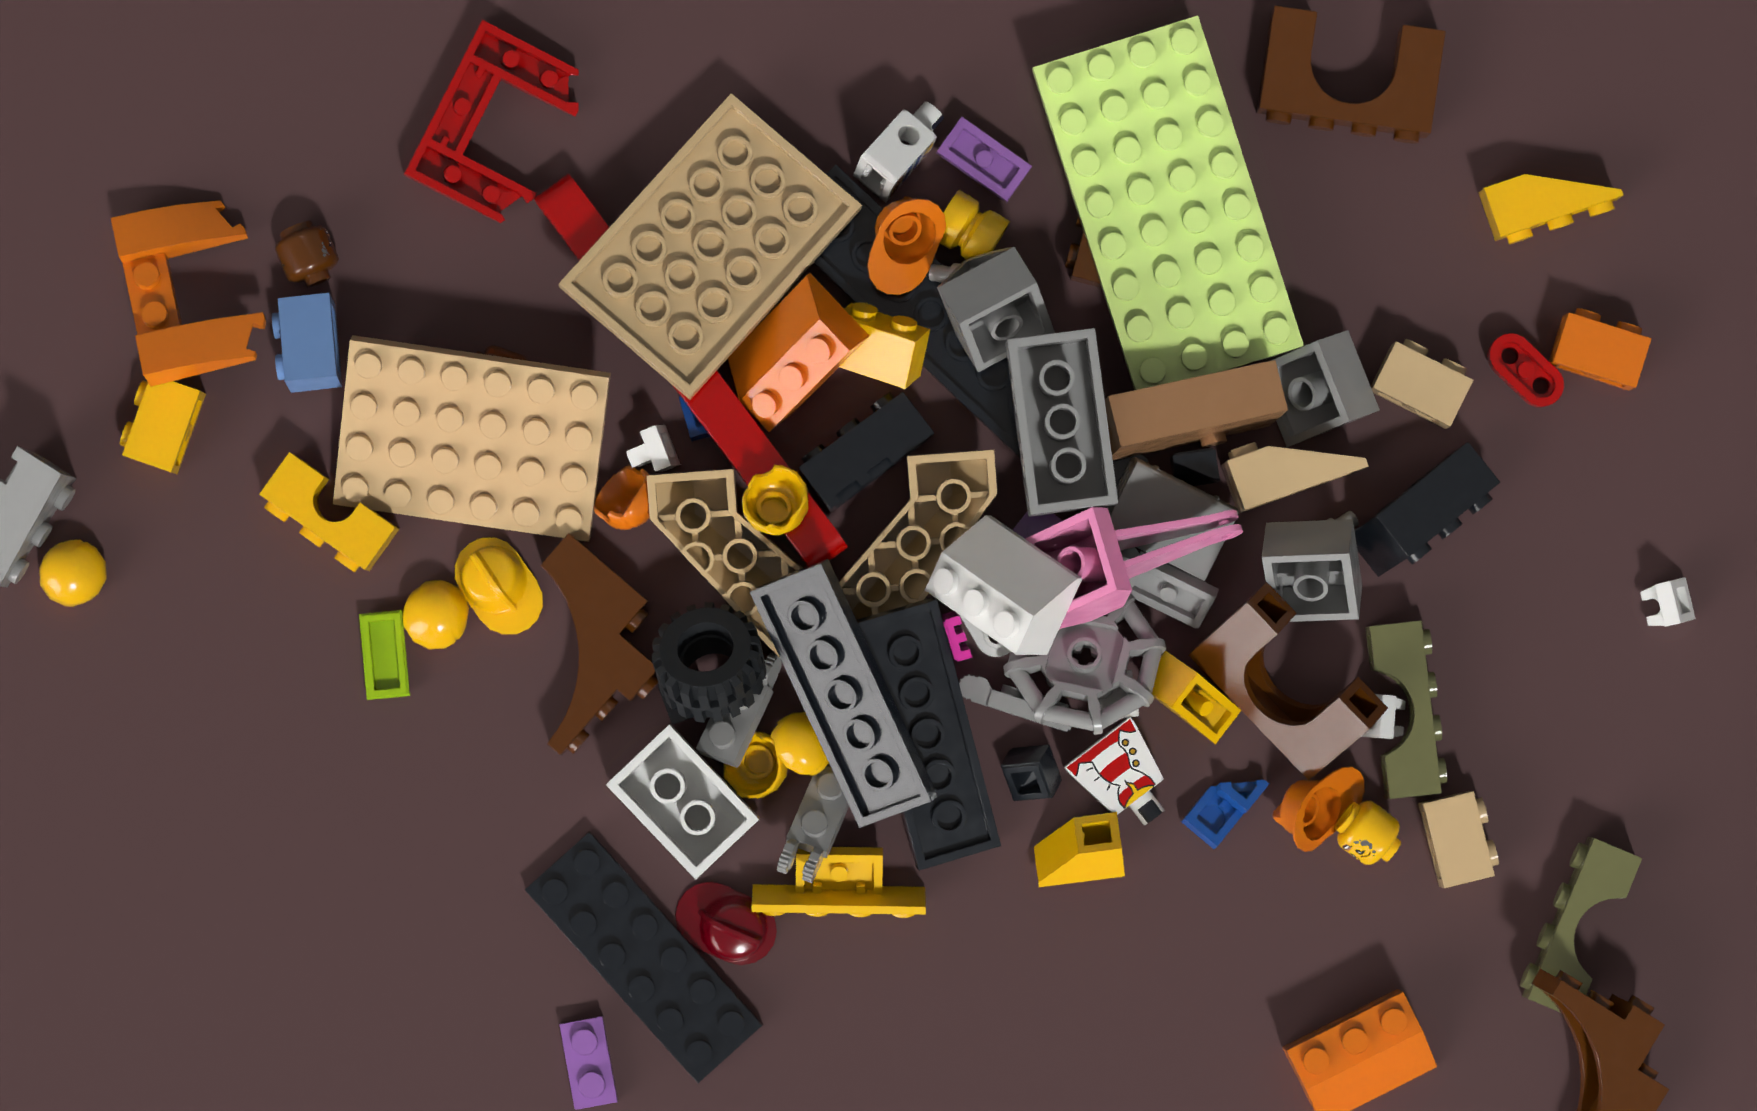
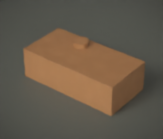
M1276 360L1115 394L1105 399L1113 461L1201 442L1202 448L1220 445L1227 442L1226 436L1269 427L1288 411Z

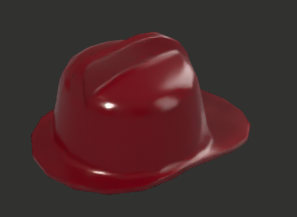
M706 882L696 884L688 889L678 901L675 914L678 930L691 945L728 963L746 965L755 963L765 957L774 945L777 933L775 918L762 912H752V897L723 884Z

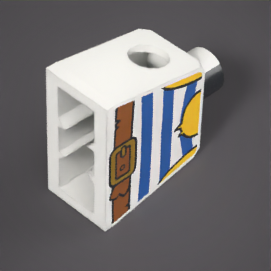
M926 101L913 115L903 109L861 155L853 176L886 203L932 149L937 138L933 131L943 121L944 116ZM901 141H906V142H908L910 145H905V144L902 143Z

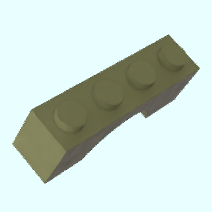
M1422 620L1365 627L1370 670L1390 677L1401 687L1407 698L1410 712L1408 727L1402 739L1391 750L1380 755L1385 798L1396 799L1442 793L1441 784L1447 783V769L1445 759L1437 757L1436 741L1442 740V726L1440 716L1432 714L1431 698L1437 697V683L1435 673L1427 671L1426 655L1432 654L1430 630L1422 629Z
M1587 837L1585 844L1581 842L1577 844L1569 866L1575 868L1568 884L1562 882L1554 898L1553 906L1558 908L1552 924L1546 922L1539 934L1536 946L1542 948L1535 964L1529 962L1521 978L1520 986L1525 988L1522 997L1560 1012L1557 1006L1541 990L1531 984L1540 969L1555 977L1559 970L1567 973L1583 983L1579 991L1584 995L1587 994L1593 979L1582 968L1575 953L1574 935L1576 927L1585 912L1595 904L1608 899L1627 897L1642 861L1641 857L1596 838Z

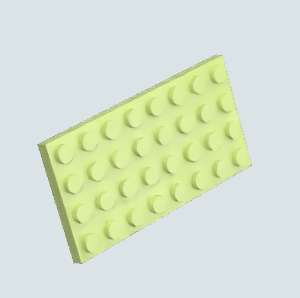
M1198 15L1033 67L1034 78L1134 390L1234 369L1303 347L1304 344Z

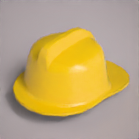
M494 537L475 540L460 552L455 564V580L459 590L478 618L490 630L500 634H518L528 630L539 618L543 607V597L537 580L517 551L509 543Z

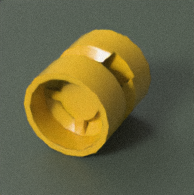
M958 190L943 212L946 229L940 244L948 249L960 246L961 256L967 260L993 251L1010 221L991 210L982 214L979 212V202Z

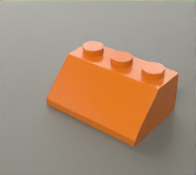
M811 273L801 280L728 357L739 401L768 432L789 418L869 337L865 330Z
M1399 989L1282 1047L1314 1111H1351L1437 1067L1424 1032L1404 992Z

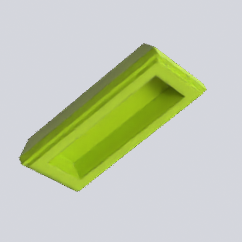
M403 611L359 614L367 700L410 696Z

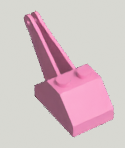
M1091 507L1025 539L1083 578L1060 626V629L1093 621L1123 607L1132 592L1130 578L1206 546L1234 538L1242 534L1243 530L1240 524L1213 529L1237 520L1239 517L1236 510L1114 530L1108 508ZM1207 531L1123 561L1121 550Z

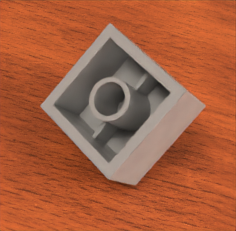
M1015 247L987 252L969 258L961 264L953 263L952 266L931 265L929 280L941 282L937 289L956 337L978 372L1007 357L1005 343L1008 339L1046 335L1055 332L1037 282Z
M1347 511L1335 520L1329 518L1320 521L1266 523L1262 551L1265 580L1297 613L1290 622L1359 619L1362 579L1354 527L1358 526L1359 522L1352 511Z

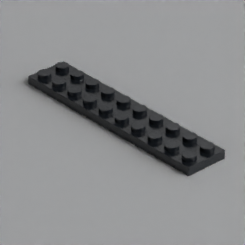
M835 165L826 175L857 200L862 207L813 263L855 303L871 304L878 309L877 312L892 317L900 315L913 318L917 321V325L929 328L930 334L922 367L1021 459L1007 357L980 372L976 370L956 337L937 289L941 282L930 281L929 271L917 287L901 295L886 294L875 287L869 278L867 263L876 237V220L883 208ZM935 258L933 259L932 264L942 265ZM1142 454L1114 460L1113 467L1116 487L1131 458L1136 457L1146 463L1149 460ZM1087 509L1076 510V512L1079 514Z

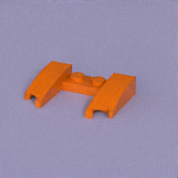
M220 200L173 205L111 218L117 252L123 263L137 331L135 338L142 372L151 387L254 361L257 358V353L247 349L253 327L265 329L267 322L263 312L217 318L182 325L168 259L248 239L247 231L241 223L232 227L219 213L225 209L224 204Z

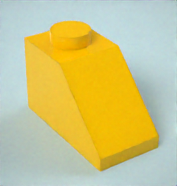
M1167 651L1163 653L1160 658L1152 695L1216 745L1241 710L1196 671Z

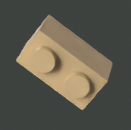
M1405 339L1403 344L1397 341L1390 346L1371 384L1373 393L1444 429L1451 427L1474 381L1465 376L1467 369L1449 359L1444 358L1442 363H1439L1427 357L1426 355L1429 350L1411 340Z
M1465 791L1418 803L1439 887L1448 888L1495 876L1493 866L1499 865V860L1493 840L1486 841L1482 824L1488 823V815L1482 797L1476 799L1474 791Z

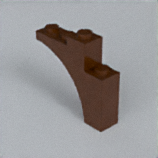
M568 533L540 565L557 584L567 602L576 628L579 648L578 675L572 701L559 728L547 743L559 755H563L567 749L574 754L590 736L585 730L595 717L603 721L618 704V701L613 697L618 691L629 701H633L637 695L644 700L658 684L657 677L654 676L656 673L653 662L621 635L626 629L633 633L649 615L644 610L649 601Z
M1540 969L1531 984L1541 990L1557 1006L1570 1027L1576 1043L1581 1073L1577 1111H1657L1669 1089L1655 1080L1659 1072L1643 1063L1665 1024L1651 1016L1655 1008L1634 995H1631L1630 999L1626 1001L1612 993L1608 1000L1591 990L1589 995L1586 996L1579 991L1583 983L1567 973L1559 970L1555 977Z

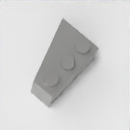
M19 446L16 447L11 458L17 461L16 465L5 481L0 479V587L6 588L11 582L17 584L29 567V562L25 560L34 545L39 548L46 541L53 528L49 524L52 516L57 509L63 511L76 492V489L71 486L77 478L34 451Z

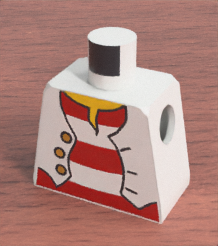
M1131 717L1126 718L1064 766V769L1111 813L1117 812L1118 815L1129 806L1145 826L1165 811L1150 791L1164 778Z

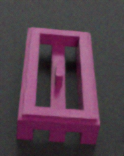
M955 611L942 614L947 640L954 660L958 662L972 658L967 644L959 645V643L967 641L964 630L961 626L954 628V626L962 624L960 615Z

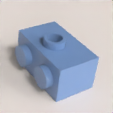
M330 293L278 298L279 312L272 313L275 339L281 338L282 354L275 355L278 380H285L291 393L342 387L336 309Z

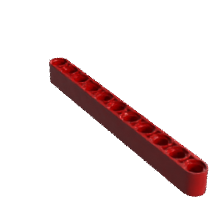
M569 173L534 198L536 204L579 261L609 229L607 223ZM718 371L710 377L691 400L675 388L747 486L755 474L769 472L773 469L774 465H783L790 468ZM808 493L807 514L797 528L784 535L806 565L810 566L825 559L832 560L848 548V546Z

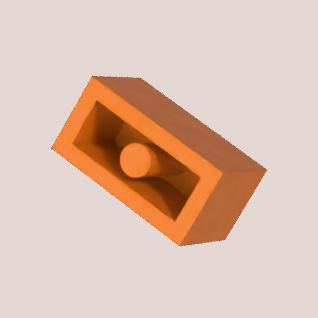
M1576 308L1575 314L1568 312L1563 315L1549 362L1556 368L1628 391L1635 389L1652 338L1641 335L1642 328L1633 324L1618 321L1616 327L1602 323L1600 322L1601 315L1589 310Z

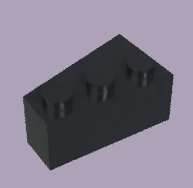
M890 391L870 406L874 412L862 422L854 418L836 432L839 437L836 441L826 448L823 444L818 445L801 459L804 462L799 467L801 475L830 513L934 436L932 429L904 392L895 397Z
M1467 442L1413 483L1395 500L1380 509L1379 513L1369 521L1355 529L1357 551L1378 577L1406 559L1412 565L1432 550L1431 546L1427 543L1437 534L1443 540L1463 524L1458 518L1461 514L1469 510L1473 515L1493 500L1488 492L1496 487L1500 481L1471 444Z

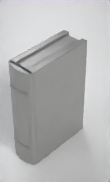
M1136 457L1131 458L1116 487L1118 504L1106 507L1109 510L1114 530L1206 516L1227 510H1236L1237 514L1239 513L1238 508L1220 500L1219 496H1212L1160 470L1159 466H1152ZM1233 521V522H1231V523H1229V524H1226V525H1222V526L1213 528V529L1221 528V527L1228 526V525H1233L1235 521ZM1207 531L1138 546L1137 548L1148 553ZM1225 540L1206 546L1168 563L1205 581Z

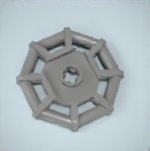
M1129 595L1125 605L1110 612L1107 617L1101 616L1090 622L1059 629L1047 655L1027 657L1028 655H1015L1013 652H1010L1008 663L1003 666L1004 674L1012 679L1034 712V719L1041 724L1048 721L1093 731L1094 735L1103 734V729L1140 707L1150 706L1154 700L1152 691L1161 654L1166 651L1164 639L1158 638L1134 603L1135 597ZM1125 619L1138 639L1128 642L1125 636L1123 638L1118 631L1117 625ZM1083 648L1091 649V656L1096 658V660L1089 662L1087 665H1080L1078 660L1072 658L1074 653L1081 654ZM1142 656L1143 659L1136 681L1127 676L1126 671L1130 657ZM1038 671L1043 673L1047 684L1051 687L1045 697L1029 674ZM1117 688H1121L1127 694L1100 711L1098 699L1108 698ZM1062 696L1088 702V712L1057 705Z

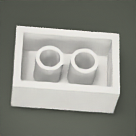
M671 724L659 733L606 784L695 879L704 873L760 819Z

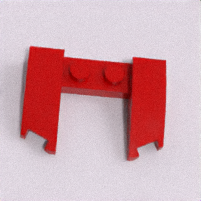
M482 20L403 175L490 219L502 223L505 221V218L500 213L502 210L520 197L528 204L535 198L537 193L464 156L463 153L500 81L575 117L579 111V103L569 102V76H578L579 69Z

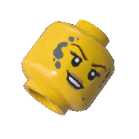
M1364 801L1360 804L1353 802L1343 812L1335 825V830L1339 832L1337 836L1339 846L1365 865H1372L1381 858L1386 862L1389 861L1401 845V840L1397 838L1400 829L1398 820L1373 801Z

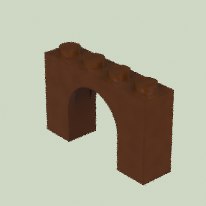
M1274 6L1270 16L1256 111L1257 114L1266 115L1265 121L1290 125L1291 119L1309 121V128L1322 131H1333L1334 125L1351 127V134L1362 137H1376L1377 131L1394 134V141L1417 144L1419 143V138H1427L1431 134L1446 31L1402 25L1398 31L1392 76L1387 89L1371 101L1350 104L1338 101L1327 95L1314 78L1311 68V53L1317 12Z
M1266 582L1210 632L1188 656L1289 759L1292 765L1310 780L1365 734L1388 707L1359 677L1354 679L1331 700L1316 705L1295 701L1282 693L1274 685L1264 665L1265 645L1297 613Z

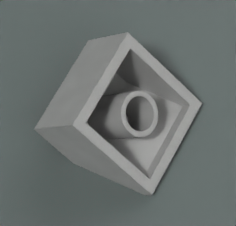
M1348 330L1317 340L1273 359L1276 360L1288 411L1276 420L1286 447L1380 411Z

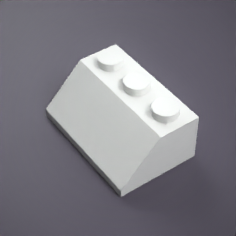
M985 515L941 553L925 591L1015 655H1047L1083 578L991 515Z

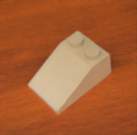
M1256 442L1231 450L1228 453L1230 460L1221 465L1235 507L1238 508L1239 513L1368 467L1367 460L1363 457L1273 446L1258 449Z

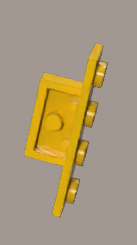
M832 847L828 857L823 858L813 883L802 879L804 865L811 853L798 849L796 853V885L753 884L752 912H762L768 916H780L785 913H806L814 917L825 916L829 913H848L854 917H867L871 914H892L899 918H909L915 914L926 915L925 887L882 886L883 848Z

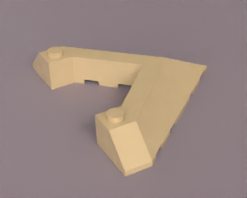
M994 450L907 456L910 499L839 580V584L856 620L922 601L926 598L928 592L925 591V588L941 553L978 522L997 494ZM735 469L646 475L650 520L668 537L736 612L740 610L747 615L748 622H753L758 636L779 657L750 595V591L758 586L803 569V567L765 534L753 529L748 520L738 512Z

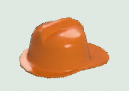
M904 196L903 199L894 201L884 207L879 213L875 224L876 237L867 263L869 278L877 289L886 294L901 295L912 291L924 280L946 229L945 215L937 204L928 199H913Z
M1350 766L1341 767L1328 774L1322 780L1305 779L1296 781L1286 791L1282 803L1273 811V819L1282 825L1286 831L1293 834L1297 848L1304 852L1313 851L1325 839L1336 832L1335 825L1347 807L1353 802L1358 804L1362 802L1365 792L1364 778L1360 771Z

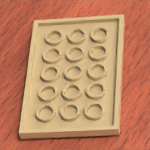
M731 93L561 280L559 287L691 400L861 210L862 205Z
M352 335L349 343L333 505L356 508L359 503H363L370 510L559 538H565L569 533L577 540L589 542L611 373Z

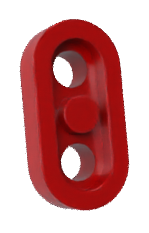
M1509 333L1498 337L1491 343L1487 354L1491 369L1526 403L1534 407H1546L1555 403L1561 397L1564 390V380L1561 373L1524 337ZM1509 348L1516 353V360L1513 364H1507L1502 360L1501 354L1504 349ZM1536 378L1546 381L1547 390L1544 394H1538L1534 391L1533 382Z

